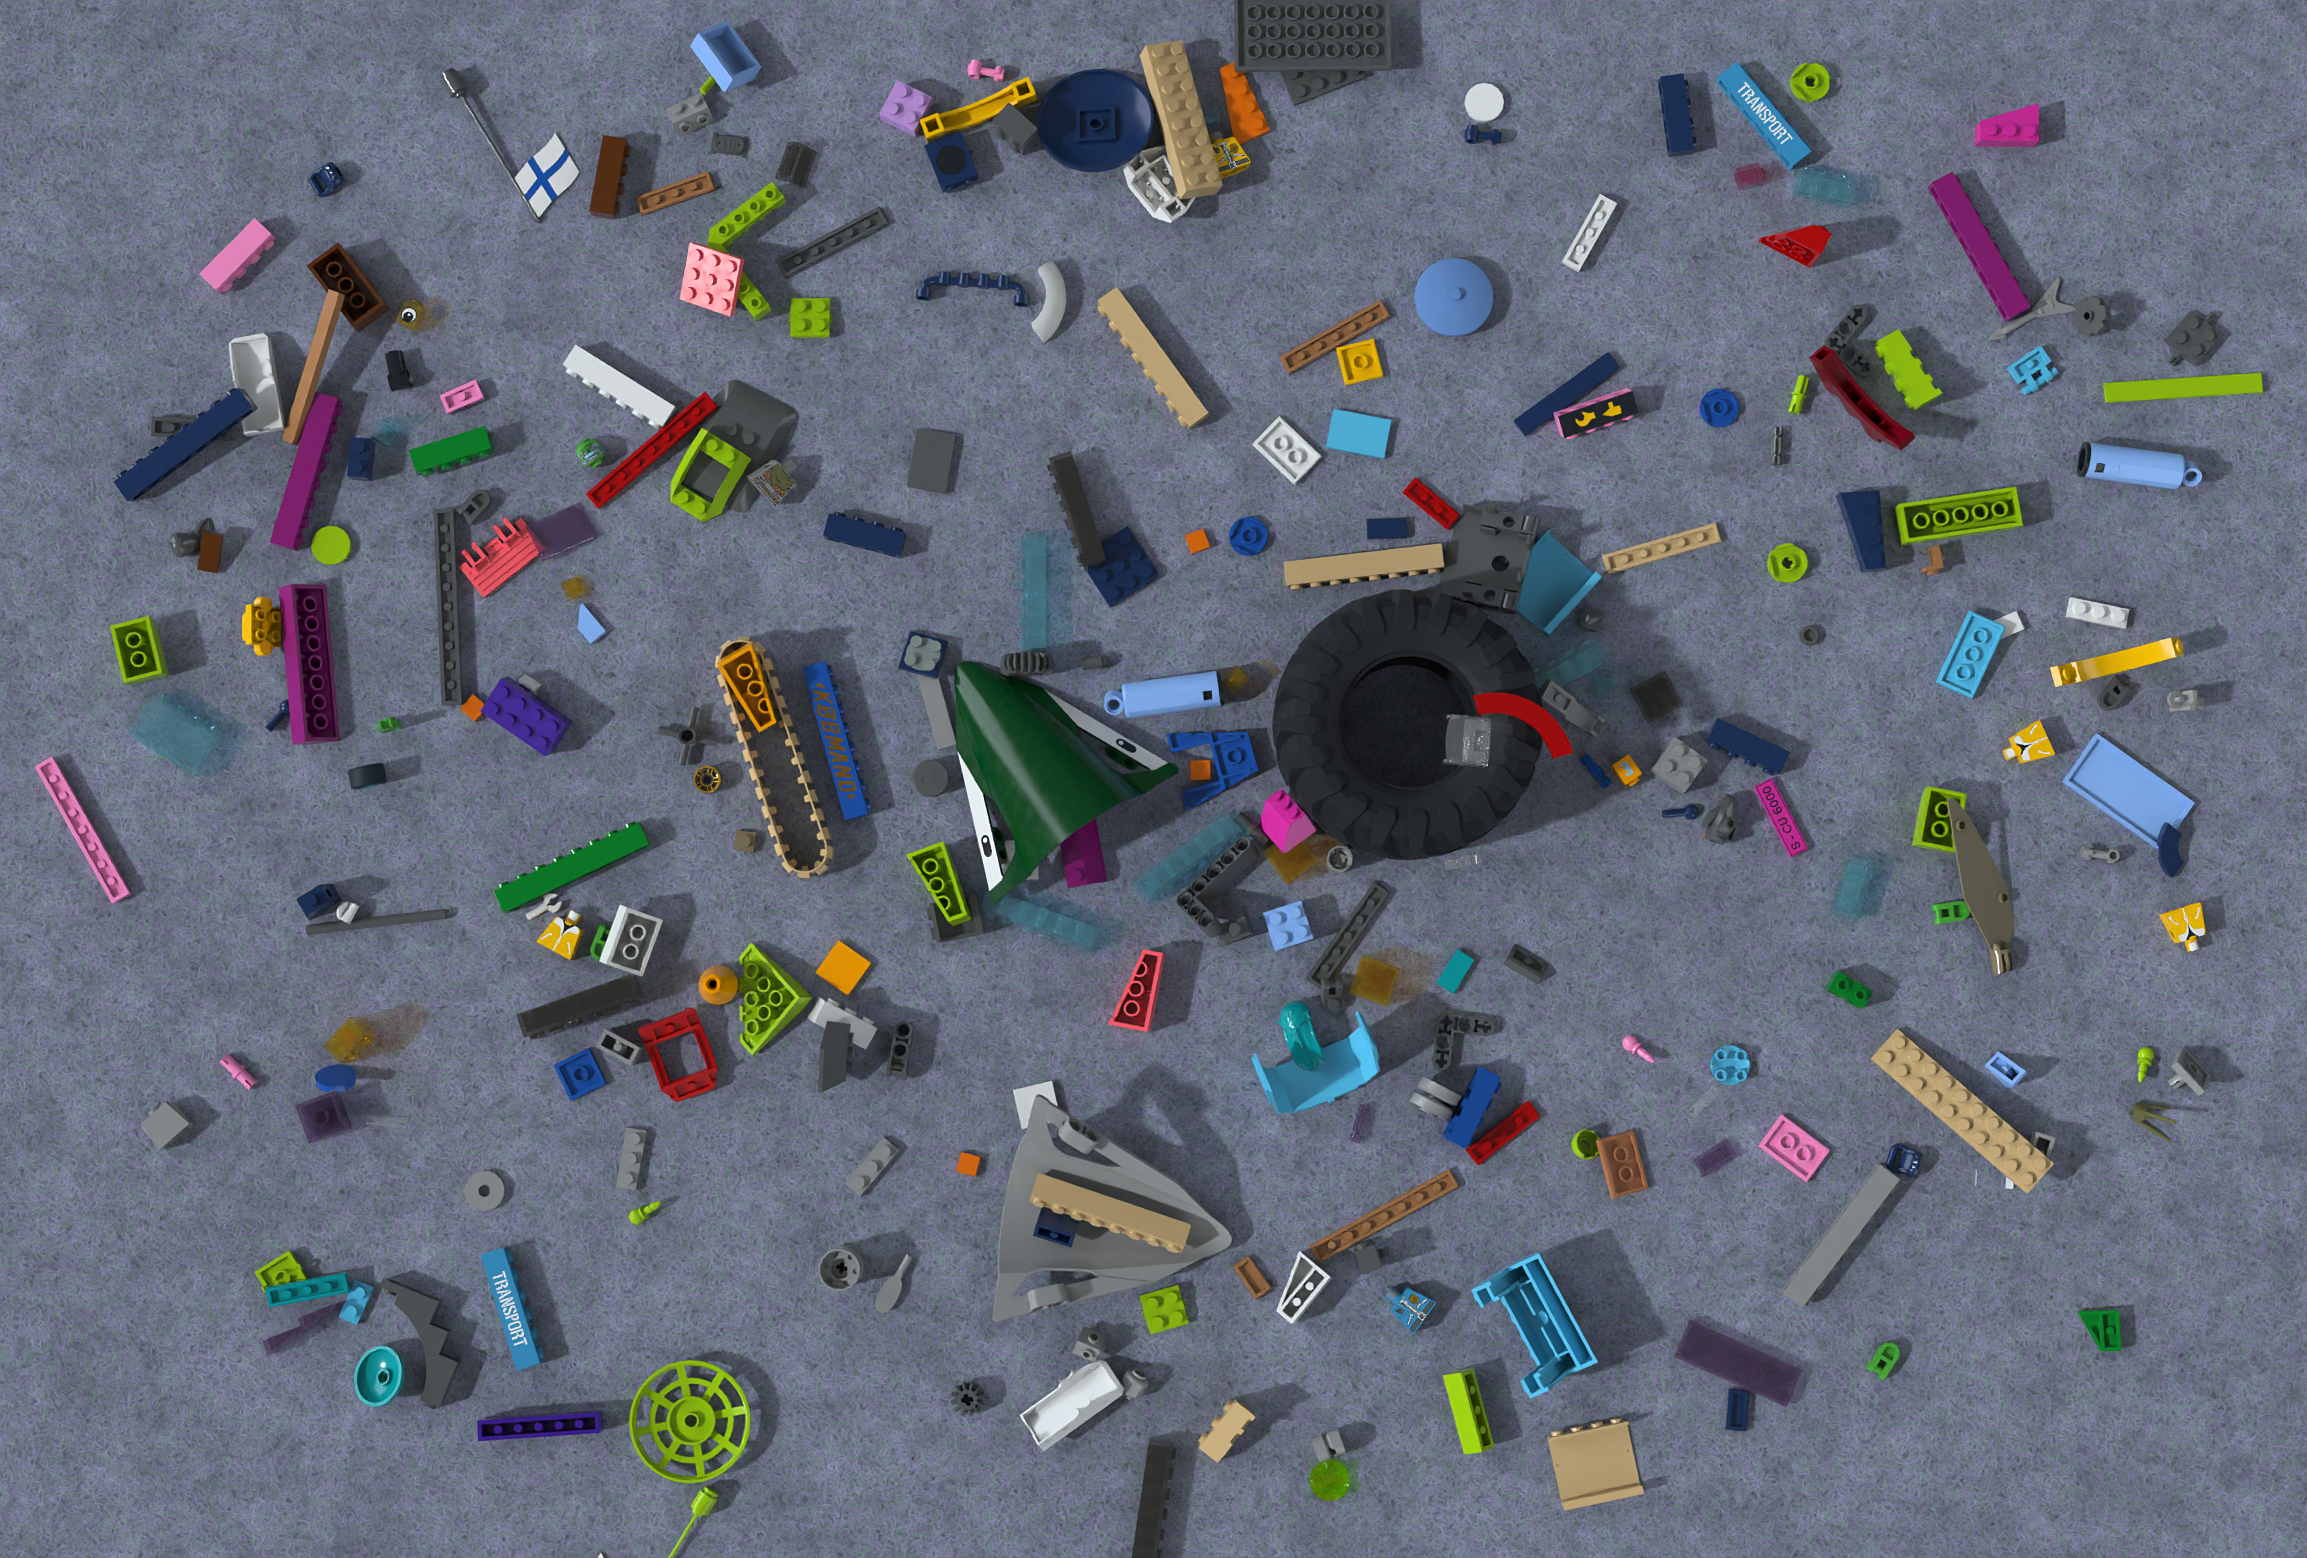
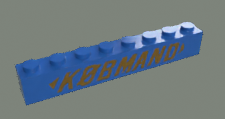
M825 661L803 667V673L844 818L846 821L867 816L869 815L868 810L872 808L869 798L865 799L863 794L866 787L864 780L859 779L858 772L861 771L858 760L854 761L852 755L855 752L853 741L849 742L847 734L850 733L848 723H843L841 716L845 712L842 703L838 704L836 696H839L837 685L832 684L831 677H834L831 665L827 666Z

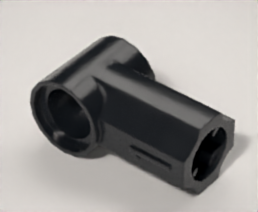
M393 350L385 353L389 371L387 377L391 391L411 388L412 384L409 383L408 379L410 374L406 370L403 351Z

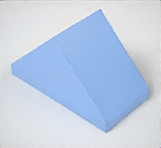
M1999 1051L1984 1065L2006 1087L2013 1088L2027 1074L2024 1069Z

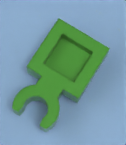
M395 717L378 721V728L382 733L403 729L401 721L395 719Z

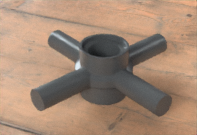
M691 707L687 726L682 727L680 730L663 726L659 727L658 734L678 738L679 743L682 745L678 765H686L689 749L697 743L715 747L718 745V739L699 735L695 728L699 708ZM691 731L693 733L692 740L684 741V734Z

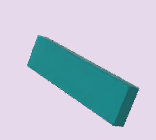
M347 1272L265 1288L269 1308L351 1292Z

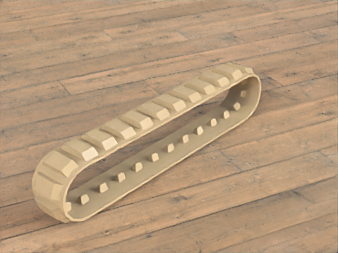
M738 636L736 641L731 642L728 640L720 647L722 649L720 655L716 656L715 668L720 670L717 665L720 659L734 652L735 648L748 644L752 639L750 637ZM756 642L754 645L757 655H761L763 660L761 665L762 671L767 672L770 681L767 683L768 690H773L776 699L773 702L774 708H779L782 720L778 722L780 728H786L789 738L785 740L786 746H792L795 755L791 759L792 764H798L801 776L797 778L799 784H805L808 793L804 796L805 802H811L814 813L810 817L812 821H817L820 832L816 834L818 840H824L825 849H821L820 853L821 856H824L822 862L816 861L813 870L809 871L808 866H802L801 871L796 870L794 867L797 865V862L794 859L788 860L786 852L790 848L788 844L783 845L780 833L783 832L782 825H776L773 815L777 813L776 807H770L767 798L771 794L770 789L764 788L760 777L765 774L763 769H757L754 758L758 757L756 750L751 751L748 740L752 736L750 732H745L742 721L746 719L745 715L738 712L735 703L739 699L736 695H732L729 683L721 670V674L717 678L720 687L727 691L723 696L726 705L733 709V712L729 714L733 725L739 727V731L736 734L739 743L745 745L746 749L742 752L746 763H751L752 765L749 773L752 781L758 783L759 787L755 788L758 800L764 801L765 806L761 807L765 819H770L771 825L768 826L771 838L777 839L778 843L774 845L777 856L784 859L781 865L790 874L797 872L798 878L811 879L812 874L817 873L821 876L829 869L827 864L829 860L834 859V847L830 846L828 842L832 840L829 828L823 827L822 822L826 821L823 810L816 807V803L820 801L816 790L810 789L809 785L813 784L810 772L808 770L804 771L803 766L807 765L804 754L797 751V747L801 745L797 734L791 733L790 729L794 728L791 716L789 714L785 715L784 710L788 709L783 695L779 696L778 694L782 690L777 677H772L771 673L775 672L774 665L770 658L766 659L765 655L768 653L759 642Z

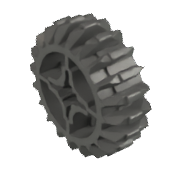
M1016 652L1003 655L1000 667L1002 674L1007 676L1038 677L1052 674L1054 661L1053 656L1048 653Z

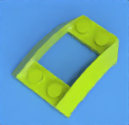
M701 428L671 481L670 502L702 522L721 515L728 498L752 459L709 431ZM700 450L730 469L712 504L681 485Z

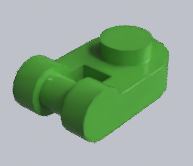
M1963 901L1931 905L1932 911H1935V925L1962 921L1970 914L1967 904ZM1943 909H1948L1949 917L1943 916Z
M603 923L598 928L590 950L592 957L596 960H600L606 944L602 938L604 935L609 936L611 930Z
M1891 1342L1882 1343L1867 1364L1866 1369L1870 1372L1874 1371L1878 1374L1879 1378L1884 1380L1899 1358L1900 1350L1898 1346ZM1880 1360L1886 1362L1884 1367L1878 1365Z

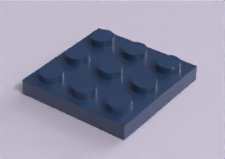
M1128 526L1078 557L1109 607L1114 606L1160 576Z

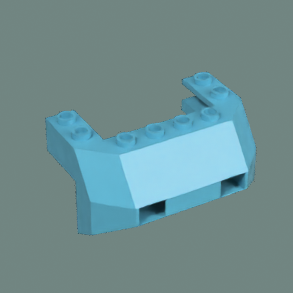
M1538 1251L1490 1275L1471 1289L1475 1300L1481 1308L1490 1301L1495 1302L1501 1299L1511 1316L1512 1322L1519 1330L1522 1340L1526 1343L1531 1357L1537 1364L1535 1369L1520 1380L1529 1398L1549 1391L1567 1375L1598 1363L1584 1333Z

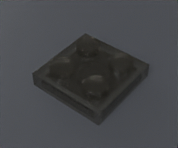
M1665 671L1629 689L1647 724L1683 706Z

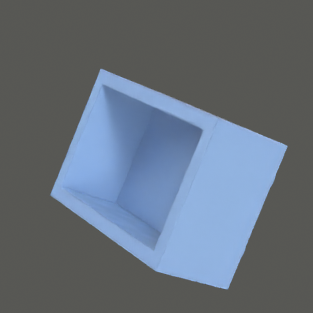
M728 21L699 32L690 46L724 93L753 81L761 69V65Z

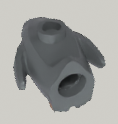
M1731 794L1724 795L1720 799L1721 802L1705 815L1702 822V827L1706 828V832L1703 835L1704 839L1719 845H1724L1728 837L1730 841L1734 839L1738 827L1737 799Z

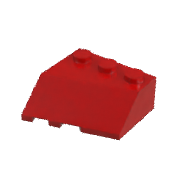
M1810 225L1760 238L1758 242L1810 268L1822 254L1832 233L1828 232V229L1824 226Z

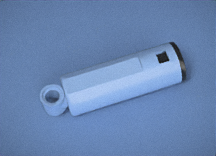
M2084 442L2078 455L2077 474L2083 478L2167 489H2177L2182 482L2187 486H2195L2202 479V474L2197 464L2193 461H2185L2184 456L2181 454ZM2194 471L2192 475L2186 476L2188 472Z
M1220 670L1123 683L1122 692L1111 690L1104 696V708L1107 713L1117 715L1122 710H1125L1127 718L1225 706ZM1113 699L1119 701L1117 705L1109 704Z

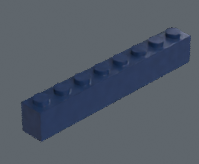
M231 389L226 393L227 397L212 403L211 409L207 412L199 413L195 417V421L191 424L183 425L179 429V433L175 436L170 435L164 440L165 443L160 447L157 446L151 449L146 458L138 459L133 463L134 467L130 470H124L117 475L118 479L114 481V484L125 499L132 502L137 500L256 411L258 407L245 389Z

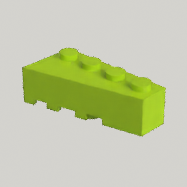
M1899 329L1875 343L1876 347L1874 350L1879 358L1882 357L1886 363L1884 368L1889 375L1892 374L1894 377V385L1905 396L1904 403L1908 409L1911 408L1914 412L1934 401L1942 394L1939 388L1935 389L1933 387V378L1930 374L1922 371L1923 367L1920 359L1911 355L1913 349Z

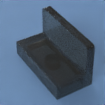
M788 142L775 178L780 181L792 182L804 188L817 152L800 142Z

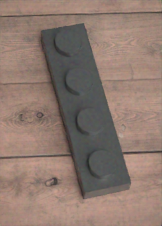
M152 416L151 436H175L180 432L179 429L183 425L191 424L196 419ZM232 429L217 440L232 441Z

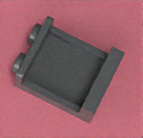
M976 894L965 897L972 919L955 926L947 921L937 903L929 904L930 908L926 910L928 920L933 921L934 928H930L932 940H936L937 943H943L985 934Z

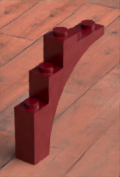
M1823 345L1809 357L1828 392L1839 397L1846 412L1861 422L1870 438L1879 443L1884 441L1900 451L1915 439L1913 432L1892 419L1864 392L1850 375L1834 350Z

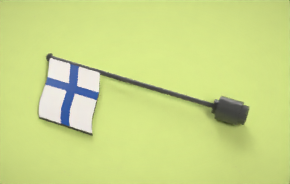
M454 68L444 71L441 74V82L451 98L462 99L533 214L534 221L540 223L542 220L541 216L545 210L573 183L579 174L577 167L556 133H554L547 145L533 156L514 178L464 97L468 87L463 78Z

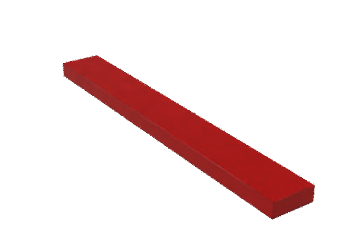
M703 392L586 493L588 498L598 509L603 507L718 408L717 404L706 392Z

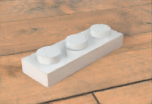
M2071 597L2069 598L2066 617L2126 629L2129 609Z

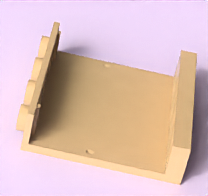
M1617 1417L1610 1419L1611 1423L1603 1424V1421L1593 1422L1591 1427L1583 1428V1425L1571 1427L1569 1432L1555 1430L1551 1432L1552 1435L1547 1436L1564 1510L1644 1494L1643 1486L1640 1484L1627 1426L1629 1422L1627 1420Z

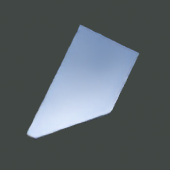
M582 603L580 605L578 629L590 644H593L607 631Z

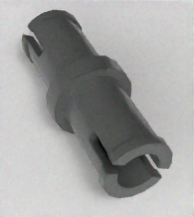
M1242 811L1234 818L1233 821L1246 831L1245 834L1251 836L1261 847H1264L1269 842L1270 838L1258 827L1259 825L1256 822L1253 823Z

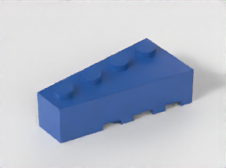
M1481 1066L1477 1067L1441 1136L1442 1138L1464 1149L1470 1146L1476 1128L1478 1129L1483 1121L1482 1115L1484 1111H1488L1493 1100H1491L1493 1093H1497L1501 1087L1500 1076Z

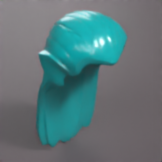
M1292 1001L1282 1008L1278 1024L1282 1027L1287 1046L1296 1065L1304 1070L1306 1068L1311 1071L1316 1070L1318 1064L1323 1065L1325 1056L1314 1031L1311 1010L1302 1001Z

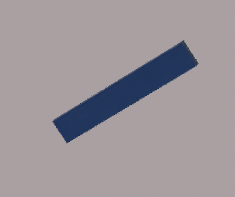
M1607 352L1517 417L1513 422L1524 437L1552 418L1554 412L1563 410L1620 368L1610 353Z

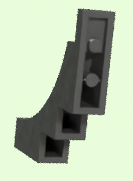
M385 1278L382 1280L380 1287L384 1288V1292L393 1296H396V1293L398 1294L394 1305L410 1319L420 1336L424 1348L426 1380L420 1400L425 1402V1406L432 1409L442 1407L461 1360L443 1353L452 1330L433 1323L442 1300Z

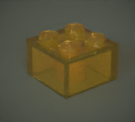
M1304 840L1285 854L1275 844L1263 852L1285 885L1319 862Z
M1362 955L1348 994L1387 1007L1400 968Z
M349 1017L326 1042L323 1048L340 1063H350L351 1061L354 1063L361 1056L360 1051L364 1046L367 1048L374 1042L376 1032L359 1017Z

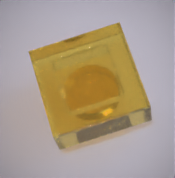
M579 575L561 583L569 602L587 594Z

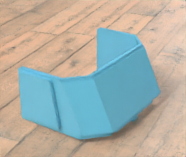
M1355 1012L1359 1027L1349 1037L1322 1048L1325 1061H1323V1065L1318 1064L1316 1070L1311 1071L1307 1068L1305 1070L1299 1068L1294 1060L1275 1068H1262L1256 1053L1253 1054L1254 1057L1251 1059L1269 1104H1273L1276 1114L1306 1111L1327 1101L1329 1104L1335 1102V1098L1359 1089V1086L1366 1084L1380 1071L1378 1064L1380 1058L1377 1046L1362 1013Z

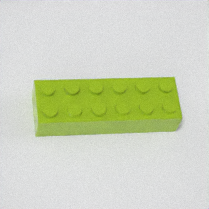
M2016 487L1901 503L1894 507L1900 546L2008 531L2023 526Z

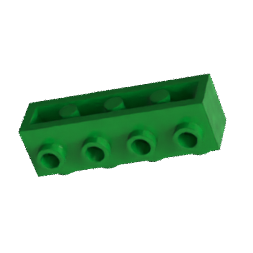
M485 426L409 450L415 472L423 477L431 476L434 474V471L440 469L442 471L452 469L455 464H468L472 462L471 459L477 457L479 459L491 456L490 453L495 452L489 430Z

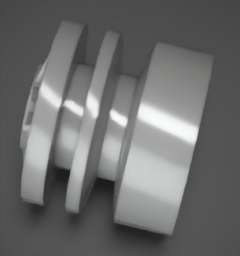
M839 1245L832 1248L821 1258L818 1265V1275L821 1282L827 1288L834 1291H844L851 1288L862 1278L865 1270V1261L862 1254L856 1248L849 1245ZM842 1262H844V1266L847 1267V1269H845L843 1272L841 1271V1267H838V1265H840Z

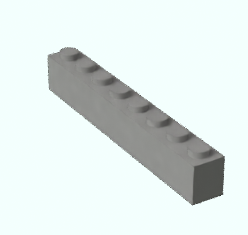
M1876 1164L1780 1292L1798 1306H1808L1814 1298L1812 1295L1816 1289L1820 1290L1826 1283V1276L1829 1273L1832 1274L1838 1267V1260L1841 1257L1844 1258L1849 1253L1851 1243L1858 1241L1861 1237V1230L1864 1226H1869L1874 1220L1873 1214L1876 1210H1881L1887 1202L1885 1199L1889 1193L1893 1194L1899 1186L1897 1183L1900 1179L1882 1165Z

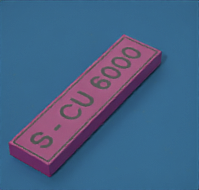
M1770 778L1753 787L1789 857L1791 858L1809 849L1773 779Z

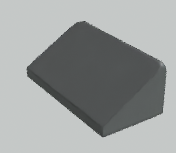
M1516 944L1513 945L1503 965L1536 984L1542 979L1549 965Z

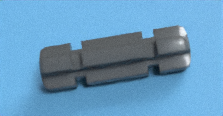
M1774 427L1772 429V436L1774 437L1771 443L1772 457L1770 464L1774 466L1782 464V436L1784 433L1782 427Z

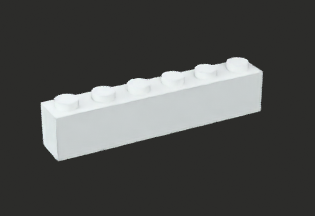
M577 345L574 346L563 363L567 369L566 373L574 378L578 375L583 379L582 383L590 388H593V386L599 388V393L608 399L610 396L615 398V403L625 409L628 406L633 410L632 414L640 419L644 416L650 420L648 423L656 429L663 428L669 423L677 411L674 405Z

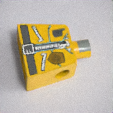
M1220 131L1214 132L1209 136L1213 143L1211 145L1221 179L1248 169L1251 161L1234 137L1224 140Z

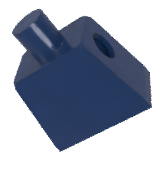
M332 883L318 885L296 899L309 920L342 901Z

